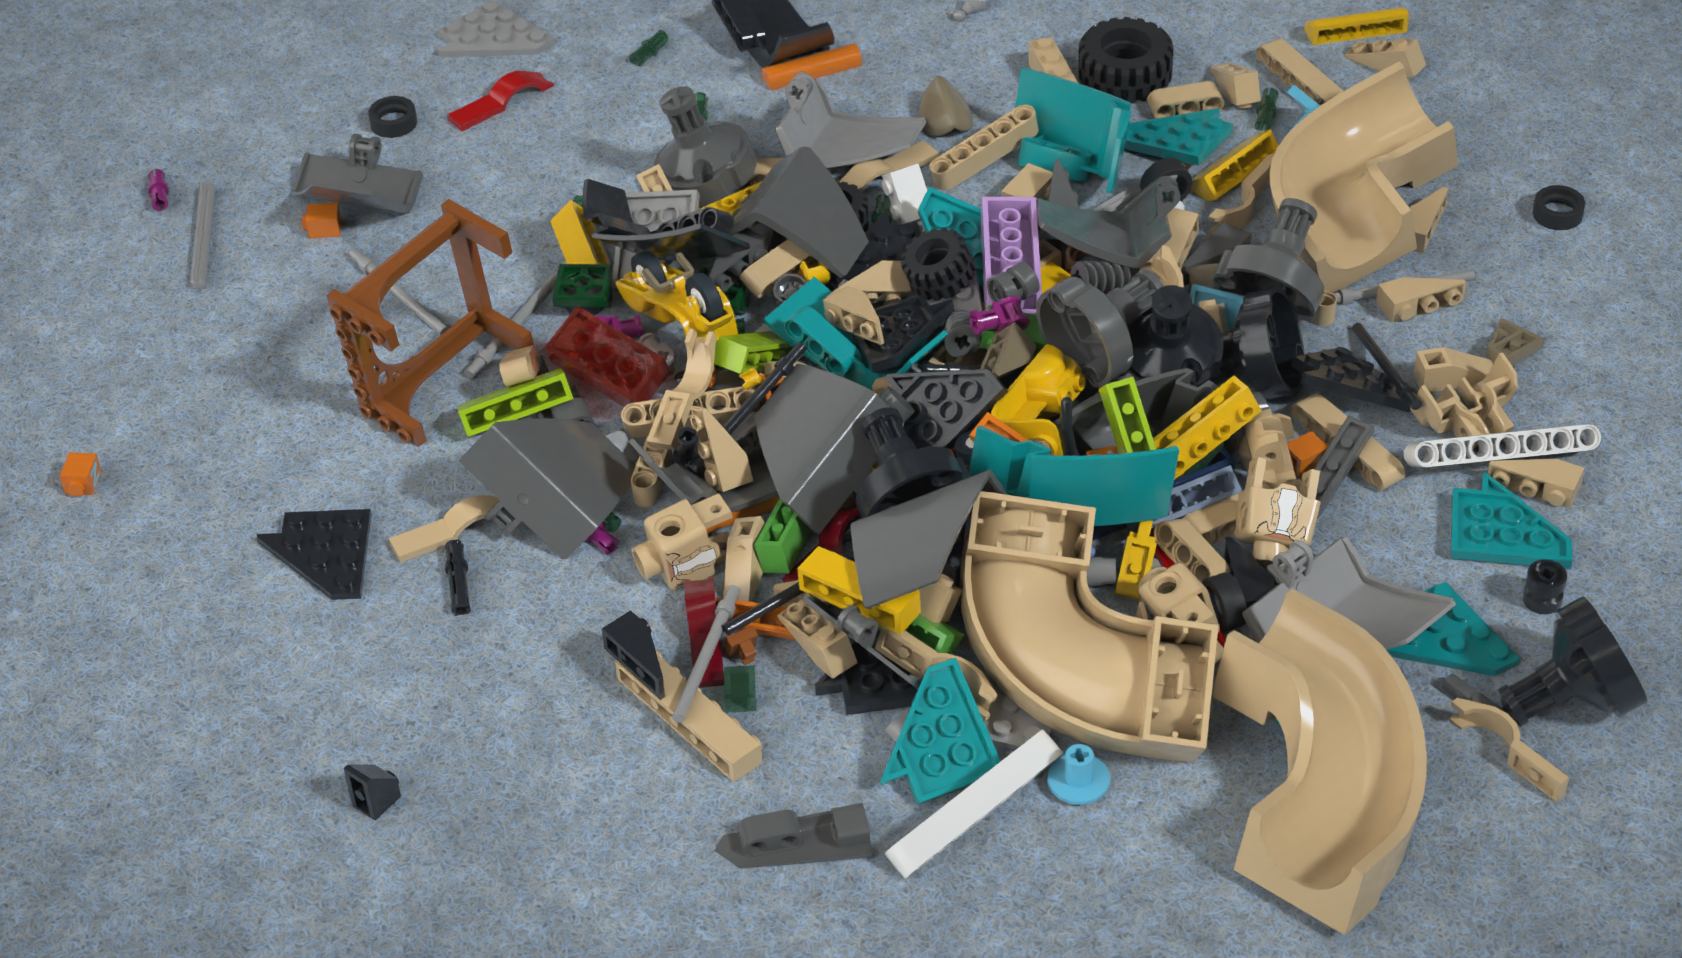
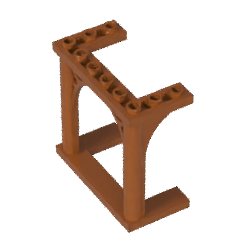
M450 199L441 204L442 216L342 294L334 289L327 295L330 305L329 312L336 325L335 332L340 338L341 351L347 361V371L354 384L353 391L358 398L361 414L367 419L374 418L384 430H393L403 442H412L418 447L427 440L422 423L410 416V404L415 392L426 379L484 331L515 350L534 345L531 331L492 309L477 244L506 259L512 254L508 232ZM450 239L468 314L415 357L398 364L382 362L375 354L372 342L377 346H383L391 352L399 346L394 325L385 320L381 315L380 304L383 298L403 275ZM385 371L384 379L379 385L378 378Z

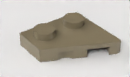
M1502 318L1498 322L1497 331H1494L1492 340L1487 346L1486 357L1495 361L1498 355L1503 352L1511 365H1514L1542 349L1544 338Z

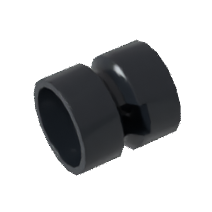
M1545 559L1535 561L1529 566L1523 592V603L1529 610L1537 614L1547 615L1555 613V611L1560 609L1567 582V571L1558 562Z

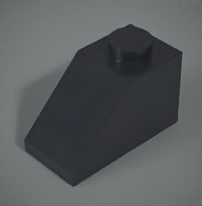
M347 764L343 768L352 806L376 821L401 797L399 780L391 771H384L374 764Z

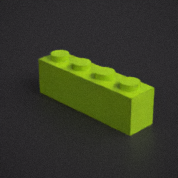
M773 331L719 336L715 345L714 364L739 374L751 368H754L757 372L764 371L763 363L778 361L781 356L785 357L793 347Z
M559 368L536 376L533 380L500 389L456 405L467 437L488 430L495 422L517 420L572 400L573 396L563 370Z
M1134 377L1112 382L1101 387L1099 392L1118 453L1125 454L1156 450Z

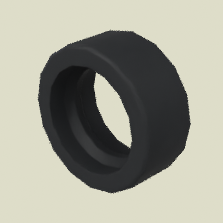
M403 96L381 98L375 101L368 110L371 130L381 137H401L409 134L417 125L415 105L410 99ZM390 113L405 114L396 120L380 119Z
M1164 158L1154 162L1146 169L1141 177V191L1162 176L1178 175L1176 181L1181 196L1180 201H1183L1191 191L1193 184L1192 176L1178 159Z
M1550 185L1536 193L1532 213L1534 219L1548 229L1569 230L1577 227L1582 222L1586 203L1584 197L1577 190L1563 185ZM1561 203L1571 207L1573 210L1558 212L1547 208L1545 205Z
M1227 572L1204 579L1202 584L1208 590L1220 631L1224 633L1245 625L1246 621L1242 613L1247 609L1236 579Z

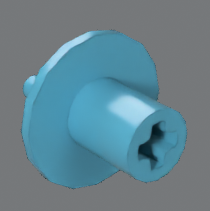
M1075 744L1067 749L1065 756L1052 763L1048 770L1047 784L1051 792L1061 801L1085 805L1096 802L1106 794L1110 787V773L1106 765L1097 757H1094L1091 748L1083 744Z

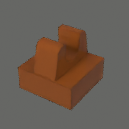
M752 625L726 637L724 651L729 658L738 655L744 665L755 661L754 656L757 655L754 647L757 644L758 633Z

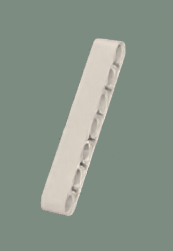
M1586 424L1414 441L1406 446L1404 459L1412 467H1434L1587 451L1595 449L1599 445L1601 434L1597 427ZM1582 431L1586 436L1584 444L1580 441ZM1555 434H1557L1559 437V444L1557 447L1553 443V437ZM1529 436L1533 442L1530 450L1526 445V440ZM1502 439L1505 441L1506 448L1503 453L1499 448V443ZM1474 442L1479 446L1477 455H1474L1472 451ZM1448 444L1452 449L1450 458H1447L1445 454V448ZM1421 447L1425 452V457L1422 461L1418 458V450Z
M1042 729L893 845L885 855L904 879H907L913 871L921 868L936 853L941 852L954 842L959 836L1048 768L1064 753L1047 732Z

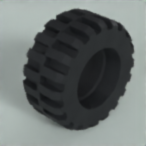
M1116 17L1110 18L1106 22L1104 20L1098 22L1096 26L1090 27L1080 39L1078 76L1081 84L1130 103H1135V100L1147 101L1148 95L1152 91L1167 88L1171 82L1174 53L1173 42L1163 28H1157L1158 26L1151 21L1149 23L1145 22L1141 18L1136 20L1131 19V17H1124L1123 19H1117Z

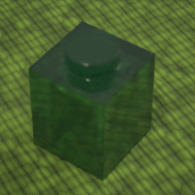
M755 665L724 667L726 713L757 711Z

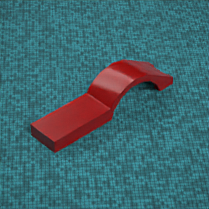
M517 70L507 73L498 79L488 95L447 114L448 120L463 132L505 111L507 103L517 91L525 87L534 86L543 92L554 87V83L543 78L540 72Z

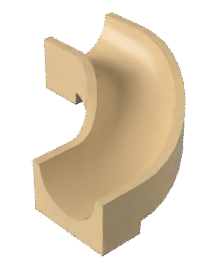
M1398 61L1325 102L1302 119L1284 137L1273 156L1270 167V187L1276 216L1278 219L1280 204L1287 198L1302 200L1316 209L1318 216L1314 224L1310 225L1304 240L1305 248L1301 259L1319 276L1323 282L1324 290L1336 293L1339 289L1347 287L1417 249L1412 210L1394 188L1407 183L1412 188L1422 186L1459 166L1454 127L1449 121L1438 127L1431 122L1411 89L1405 67Z
M981 491L966 520L959 588L962 589L960 604L966 633L977 658L987 674L1016 705L1041 723L1061 734L1109 751L1194 763L1204 752L1207 745L1218 625L1155 616L1153 621L1119 613L1100 603L1092 595L1087 584V570L1090 565L1096 508Z
M1291 589L1286 593L1274 623L1259 643L1235 630L1227 635L1211 695L1262 725L1276 717L1284 732L1287 747V780L1251 808L1234 870L1341 934L1346 935L1377 906L1382 891L1392 881L1403 862L1425 789L1427 752L1424 729L1411 688L1399 666L1383 645L1365 629L1345 616Z

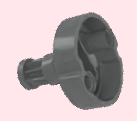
M677 87L665 93L660 99L659 105L663 113L669 118L674 139L669 141L660 150L655 159L654 166L657 164L661 166L672 190H698L700 194L699 206H705L729 196L730 191L734 188L743 187L753 175L757 164L756 154L745 130L730 122L707 123L704 116L700 114L696 105V96L689 87Z
M1287 198L1280 204L1279 217L1274 229L1269 232L1265 244L1236 245L1233 251H1224L1213 277V285L1216 289L1244 296L1248 292L1280 287L1291 300L1299 325H1301L1302 320L1311 321L1314 318L1324 293V285L1319 276L1301 259L1305 248L1304 240L1310 225L1314 224L1318 214L1316 209L1309 203L1295 198Z
M1147 269L1135 274L1133 280L1122 288L1117 287L1107 294H1104L1090 283H1084L1080 278H1065L1038 298L1036 315L1041 334L1046 344L1056 346L1062 350L1064 355L1071 357L1078 363L1082 374L1085 376L1086 385L1093 388H1101L1130 368L1133 361V347L1128 327L1138 321L1139 315L1152 307L1154 293L1164 285L1155 273Z

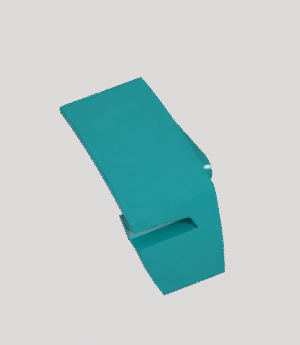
M1021 67L1015 108L1021 105H1030L1035 109L1038 133L1034 137H1023L1021 139L1018 165L1025 167L1030 163L1052 172L1055 160L1060 159L1062 167L1068 170L1070 180L1087 181L1089 172L1099 174L1100 177L1109 179L1106 193L1111 194L1118 184L1131 117V103L1067 79Z
M815 277L762 321L792 347L798 342L802 343L807 349L803 355L824 368L827 372L851 380L872 390V386L877 378L884 377L887 374L906 373L948 335L943 330L933 340L926 339L900 366L893 367L887 372L873 373L850 332L834 327L826 320L823 299L827 298L832 291Z
M984 426L976 428L969 474L974 476L991 469L1004 487L1006 495L1096 508L1094 526L1140 522L1167 517L1179 455V448L1177 446L1125 454L1057 456L1050 455L1051 448L1031 440L1016 442Z

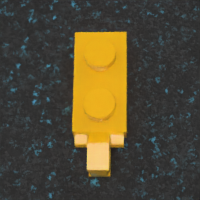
M1153 520L1140 521L1137 533L1130 531L1126 540L1114 595L1141 601L1139 584L1144 575L1151 570L1157 545L1155 543L1156 538L1149 536Z

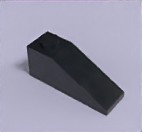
M1226 537L1225 561L1229 566V573L1238 582L1244 595L1246 606L1249 608L1275 588L1274 580L1232 537Z
M630 610L601 628L604 649L661 700L665 697L664 682L651 635V627L644 618H639Z

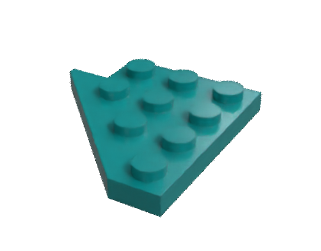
M1218 108L1129 123L1124 149L1162 158H1174L1180 162L1198 166L1233 133V123L1220 119V109Z
M929 187L918 207V215L926 233L934 228H937V230L948 228V231L953 229L963 236L974 259L980 291L984 292L981 208Z
M1482 474L1481 490L1453 488L1450 558L1531 565L1535 561L1545 559L1558 562L1565 569H1571L1573 561L1572 539L1489 474Z
M1446 581L1423 592L1453 598L1456 605L1408 644L1386 649L1390 656L1394 658L1490 676L1503 673L1520 663V657Z
M956 657L926 669L879 781L882 786L905 777L917 806L969 787L1001 762Z

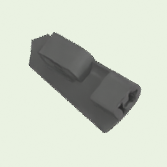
M546 345L538 353L540 370L536 376L561 368L566 376L573 399L539 411L538 418L591 422L594 425V420L579 388L577 374L565 346Z
M863 803L831 808L827 812L800 817L792 810H781L746 817L738 824V832L724 835L715 849V852L739 868L791 865L874 856L870 842V828Z

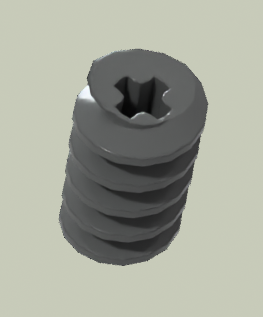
M1077 261L1071 269V277H1077L1082 279L1084 283H1090L1104 294L1117 287L1122 288L1131 281L1128 266L1110 261Z
M956 311L945 320L944 327L948 333L945 338V348L953 357L969 356L979 347L980 335H976L972 331L969 311Z

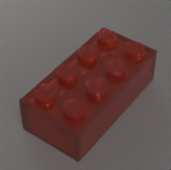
M576 306L544 347L551 363L623 407L635 402L649 401L671 373L664 357L579 306Z

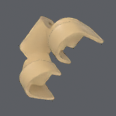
M1502 352L1498 355L1489 373L1483 380L1471 387L1464 377L1457 386L1456 390L1469 407L1475 408L1468 410L1460 402V398L1453 387L1447 384L1442 394L1436 400L1425 385L1421 386L1416 396L1422 402V406L1418 410H1413L1412 408L1410 410L1422 426L1432 427L1437 433H1445L1452 430L1455 437L1511 432L1514 424L1502 407L1513 398L1518 389L1517 373ZM1474 442L1472 450L1479 447L1476 442Z
M1271 409L1263 410L1249 423L1244 425L1245 436L1238 446L1241 463L1248 470L1250 461L1257 457L1265 458L1266 465L1262 488L1275 489L1284 483L1296 486L1300 493L1302 480L1296 479L1286 441L1287 439L1295 438L1291 417L1281 413L1272 414Z

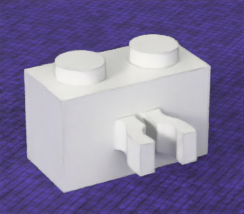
M919 164L882 175L884 180L882 181L884 193L889 196L892 205L890 206V212L893 219L899 225L920 219L918 207L927 189Z

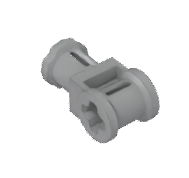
M650 332L642 335L637 341L636 347L648 359L654 379L659 382L674 380L675 375L678 373L673 364L675 360L674 351L667 348L664 342L660 343V339L656 334Z

